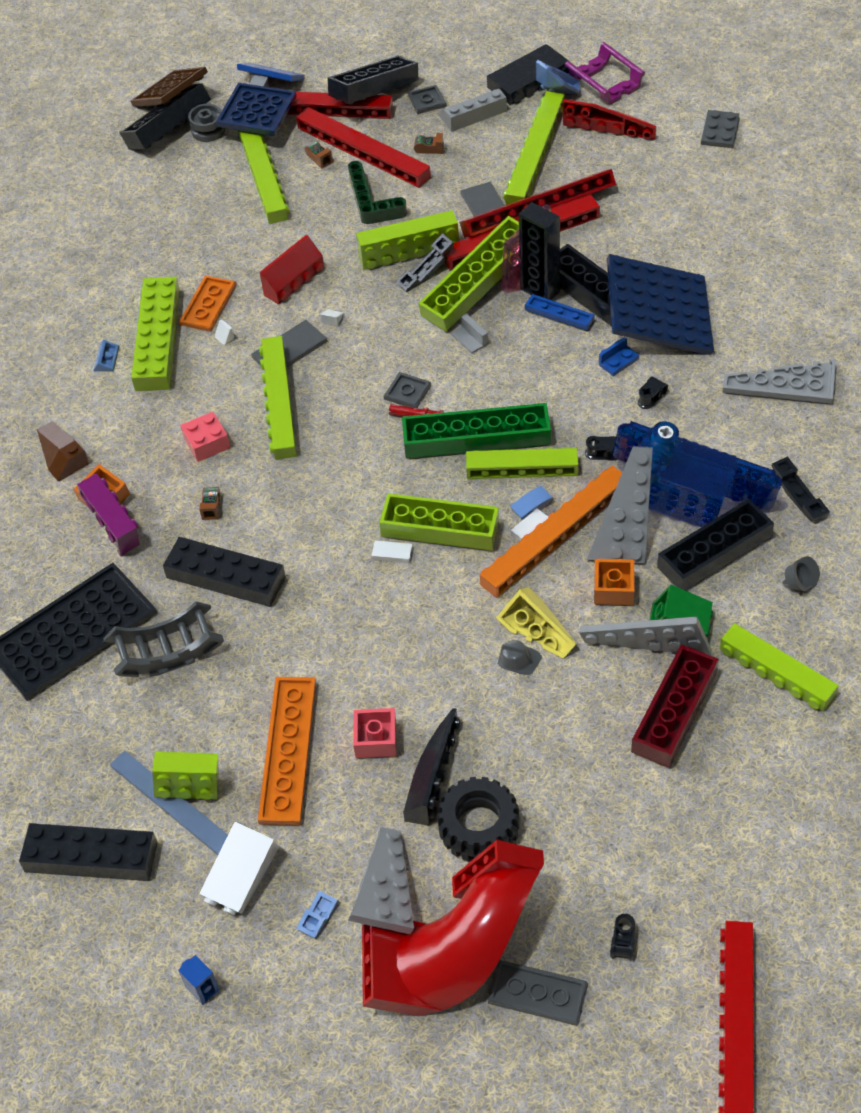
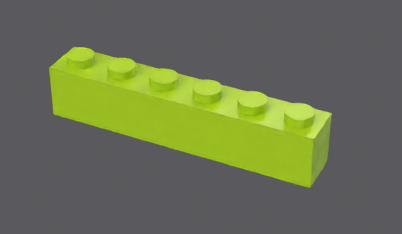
M577 448L466 451L467 479L578 476Z
M736 623L721 638L720 650L724 655L733 657L742 666L755 670L760 677L768 678L777 687L788 690L795 698L803 699L813 709H819L824 712L836 697L838 684Z

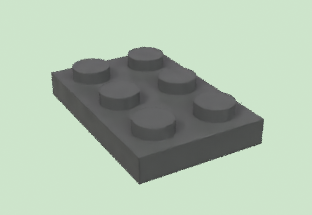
M708 110L701 145L733 148L740 113Z

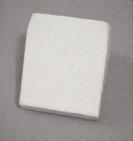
M327 309L321 313V322L338 326L344 313Z
M221 319L215 333V338L223 345H227L234 340L232 327Z

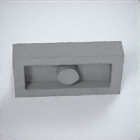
M467 313L461 316L462 326L451 333L452 336L470 353H474L488 345V333Z

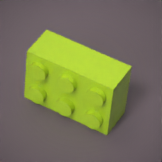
M155 751L152 769L154 797L217 799L219 784L218 753Z

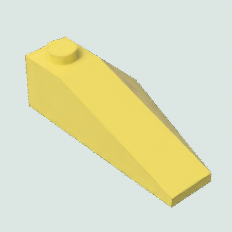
M529 587L519 589L496 617L510 632L514 634L518 632L526 636V640L530 642L534 640L542 644L543 649L563 659L577 644L543 600Z

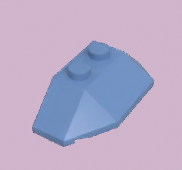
M540 60L536 61V80L541 83L540 86L547 91L565 94L579 93V80Z

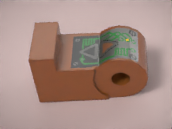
M437 133L436 137L419 135L415 138L414 151L416 153L443 154V133Z
M315 141L305 147L307 156L321 169L333 163L331 150L329 148L325 149L319 142Z
M219 487L203 488L202 502L199 507L202 520L219 519ZM206 511H214L215 514L207 515Z

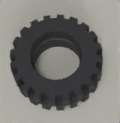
M470 777L468 781L464 779L458 781L457 786H450L448 793L442 795L441 802L437 808L439 835L443 840L444 846L447 849L451 848V853L456 857L461 854L462 860L469 861L470 858L474 859L496 840L513 843V840L516 841L519 830L518 804H516L514 794L510 793V789L505 785L501 787L499 781L495 779L489 781L488 777H482V779ZM476 807L490 809L499 817L492 827L482 831L469 830L458 822L460 816L465 811Z

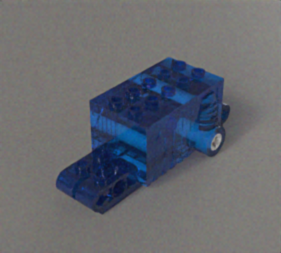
M631 421L630 424L623 423L619 425L612 451L616 459L626 463L633 446L652 447L649 509L703 527L719 517L726 497L741 503L750 499L759 509L765 511L772 509L782 486V480L776 475L775 470L737 458L735 455L700 445L697 442L680 438L678 428L671 422L662 421L650 428Z

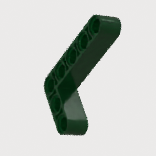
M352 161L348 164L349 179L362 223H379L404 218L407 215L406 200L403 197L373 202L362 163Z

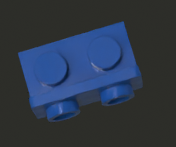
M625 337L599 353V366L611 376H615L639 360V355L627 346V338Z

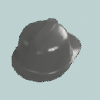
M809 556L802 557L785 569V580L782 583L788 584L792 590L807 591L818 583L820 577L819 566L813 558Z
M511 640L502 644L497 664L505 670L523 675H531L540 663L542 655L537 650L525 646L518 640Z

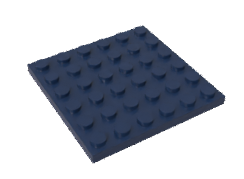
M608 255L607 271L612 334L712 355L714 347L705 276L618 255Z

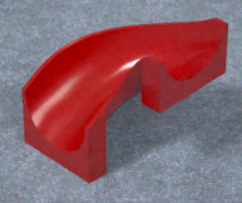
M500 840L494 841L452 877L453 897L460 899L456 906L446 915L431 923L413 921L414 929L411 934L362 924L363 1007L412 1016H424L451 1008L474 994L485 983L504 953L532 886L544 866L543 850Z

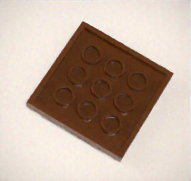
M206 67L173 70L130 102L132 106L140 107L145 105L147 107L160 104L166 105L171 102V98L181 95L182 90L191 88L193 86L192 83L202 80L204 78L203 75L208 73Z

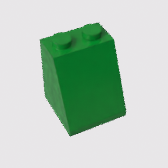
M670 584L652 603L649 620L698 617L707 638L711 630L709 623L713 616V602Z

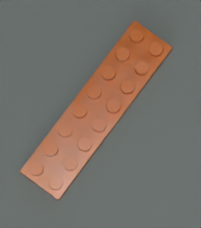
M275 677L258 813L259 824L301 825L316 689L315 677Z

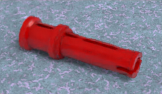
M390 404L389 411H391L389 415L401 417L444 413L443 410L434 411L429 410L428 407L418 409Z

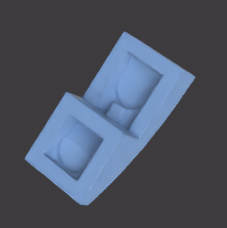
M539 486L522 496L510 507L523 520L534 510H542L554 498L542 486Z
M318 891L310 909L305 910L296 929L316 939L340 901Z

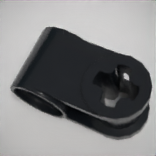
M651 376L639 389L640 398L638 399V406L642 409L653 407L662 398V395L666 394L668 384Z
M590 436L586 439L587 449L585 450V456L588 459L615 461L620 458L619 438L614 436Z
M620 914L615 920L610 957L616 955L628 957L629 960L633 959L635 920L629 914ZM626 924L630 926V929L623 930L619 926Z

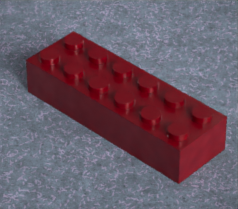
M680 645L632 738V753L670 768L717 674L718 658L685 645Z

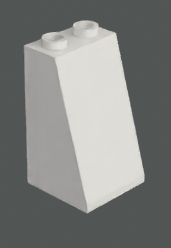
M235 822L200 892L205 897L204 902L216 906L217 903L224 906L223 910L234 916L236 912L242 914L280 846L273 839Z

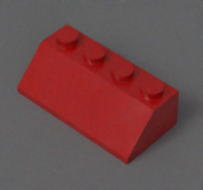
M308 235L302 237L259 272L264 296L277 304L285 301L290 294L297 291L306 281H310L312 276L322 271L324 267L323 255Z

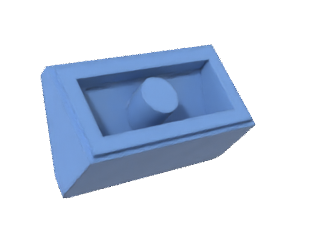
M103 339L98 349L93 371H113L119 345Z

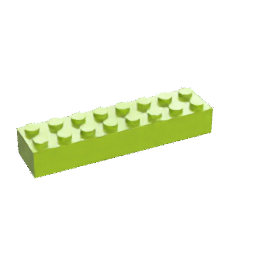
M510 216L503 220L418 303L421 316L447 332L461 316L473 307L520 260L519 222Z
M177 276L143 278L131 376L135 391L170 390L180 294Z

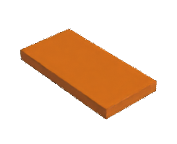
M205 275L182 315L179 325L211 332L236 287V281Z

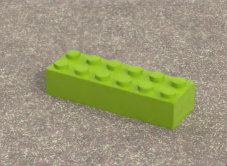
M453 210L357 232L358 255L363 270L428 255L433 250L431 245L442 233L453 243L458 242V222Z
M387 493L379 522L381 537L493 551L499 525V507Z

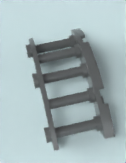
M195 601L179 615L151 626L139 628L114 626L103 639L104 642L116 643L122 661L114 668L115 675L123 677H139V674L149 673L150 676L160 675L190 665L195 662V658L202 654L206 656L224 642L221 634L210 632L204 617L212 608L211 605ZM198 621L203 636L192 643L187 627ZM180 631L185 647L171 652L166 635ZM158 638L164 655L150 658L144 642ZM136 643L141 658H129L125 644Z

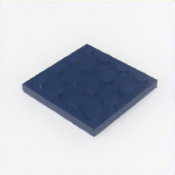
M238 82L216 120V125L222 128L276 136L297 97L296 91Z

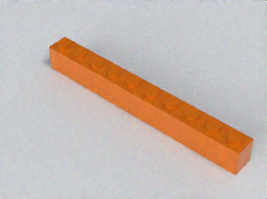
M613 465L607 470L602 471L599 477L590 481L582 491H578L559 510L551 513L548 519L543 523H539L531 533L524 535L521 541L511 546L503 556H499L492 565L484 568L480 573V585L494 597H499L610 504L622 472Z

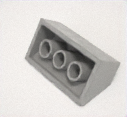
M496 89L445 108L438 112L437 115L449 130L453 132L506 112V96L500 89Z

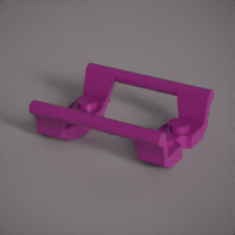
M605 42L601 43L598 56L588 61V65L584 64L576 67L569 61L565 63L571 76L575 79H583L599 91L601 98L608 104H613L620 100L622 94L629 95L638 90L641 86L642 77L645 75V71ZM612 55L630 68V80H624L607 90L593 80L591 76L602 71Z

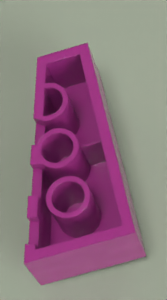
M96 473L77 484L79 494L92 513L96 512L95 517L100 526H105V531L111 543L116 542L117 552L120 556L140 545L137 532L138 524L134 519L129 518L126 507L124 505L120 506L117 495L114 491H109V486L104 478L101 479Z

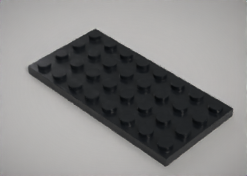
M111 563L0 636V670L27 701L112 644L104 642L103 638L114 626L136 628L157 613L156 608L114 563Z

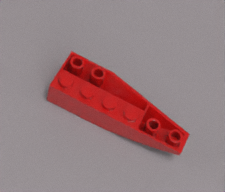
M563 100V126L645 139H656L657 126L642 119L592 103Z

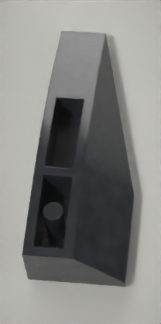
M452 708L440 723L420 757L403 811L405 822L429 826L431 819L436 817L437 807H435V802L440 801L442 789L439 788L440 783L445 782L446 770L444 768L446 764L449 765L450 746L454 747L456 740L454 731L459 729L460 717L457 716L456 708Z

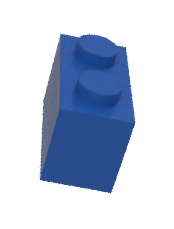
M196 955L182 963L178 971L185 987L204 1005L220 990L213 972Z

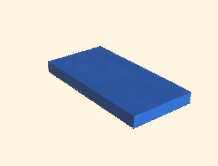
M254 63L237 64V69L240 71L290 82L302 81L305 76L304 74Z

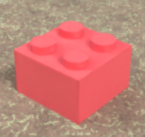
M213 411L180 425L183 438L197 462L230 449L228 435Z
M395 708L354 710L353 747L355 758L397 756Z

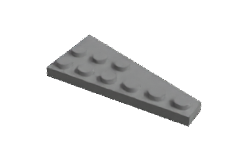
M832 359L828 363L813 362V365L806 366L796 364L774 367V370L770 371L760 369L755 373H747L745 371L725 374L722 392L832 404L836 359Z
M632 447L587 560L630 559L634 560V563H645L652 447Z
M698 617L580 626L579 633L584 642L589 644L677 653L682 644L712 656L711 646Z
M381 827L375 839L373 850L348 921L411 934L414 924L401 831Z

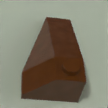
M53 421L37 429L48 471L57 482L89 464L83 448Z

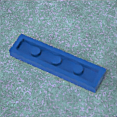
M534 294L530 296L525 304L526 311L586 331L595 318V314Z

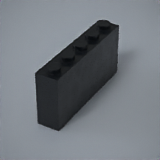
M545 44L487 75V88L491 91L500 89L506 96V103L512 105L526 96H530L537 90L543 89L540 86L541 83L536 80L537 60L567 74L569 69L565 66V63L569 60Z

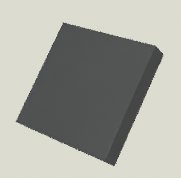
M437 85L408 92V97L417 114L447 107Z
M399 372L384 394V400L402 406L417 408L429 390L431 382Z

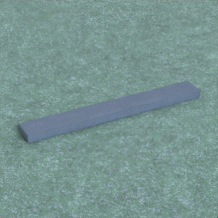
M126 751L121 753L110 764L113 770L216 855H219L228 837L227 833L185 799L154 797L152 772Z

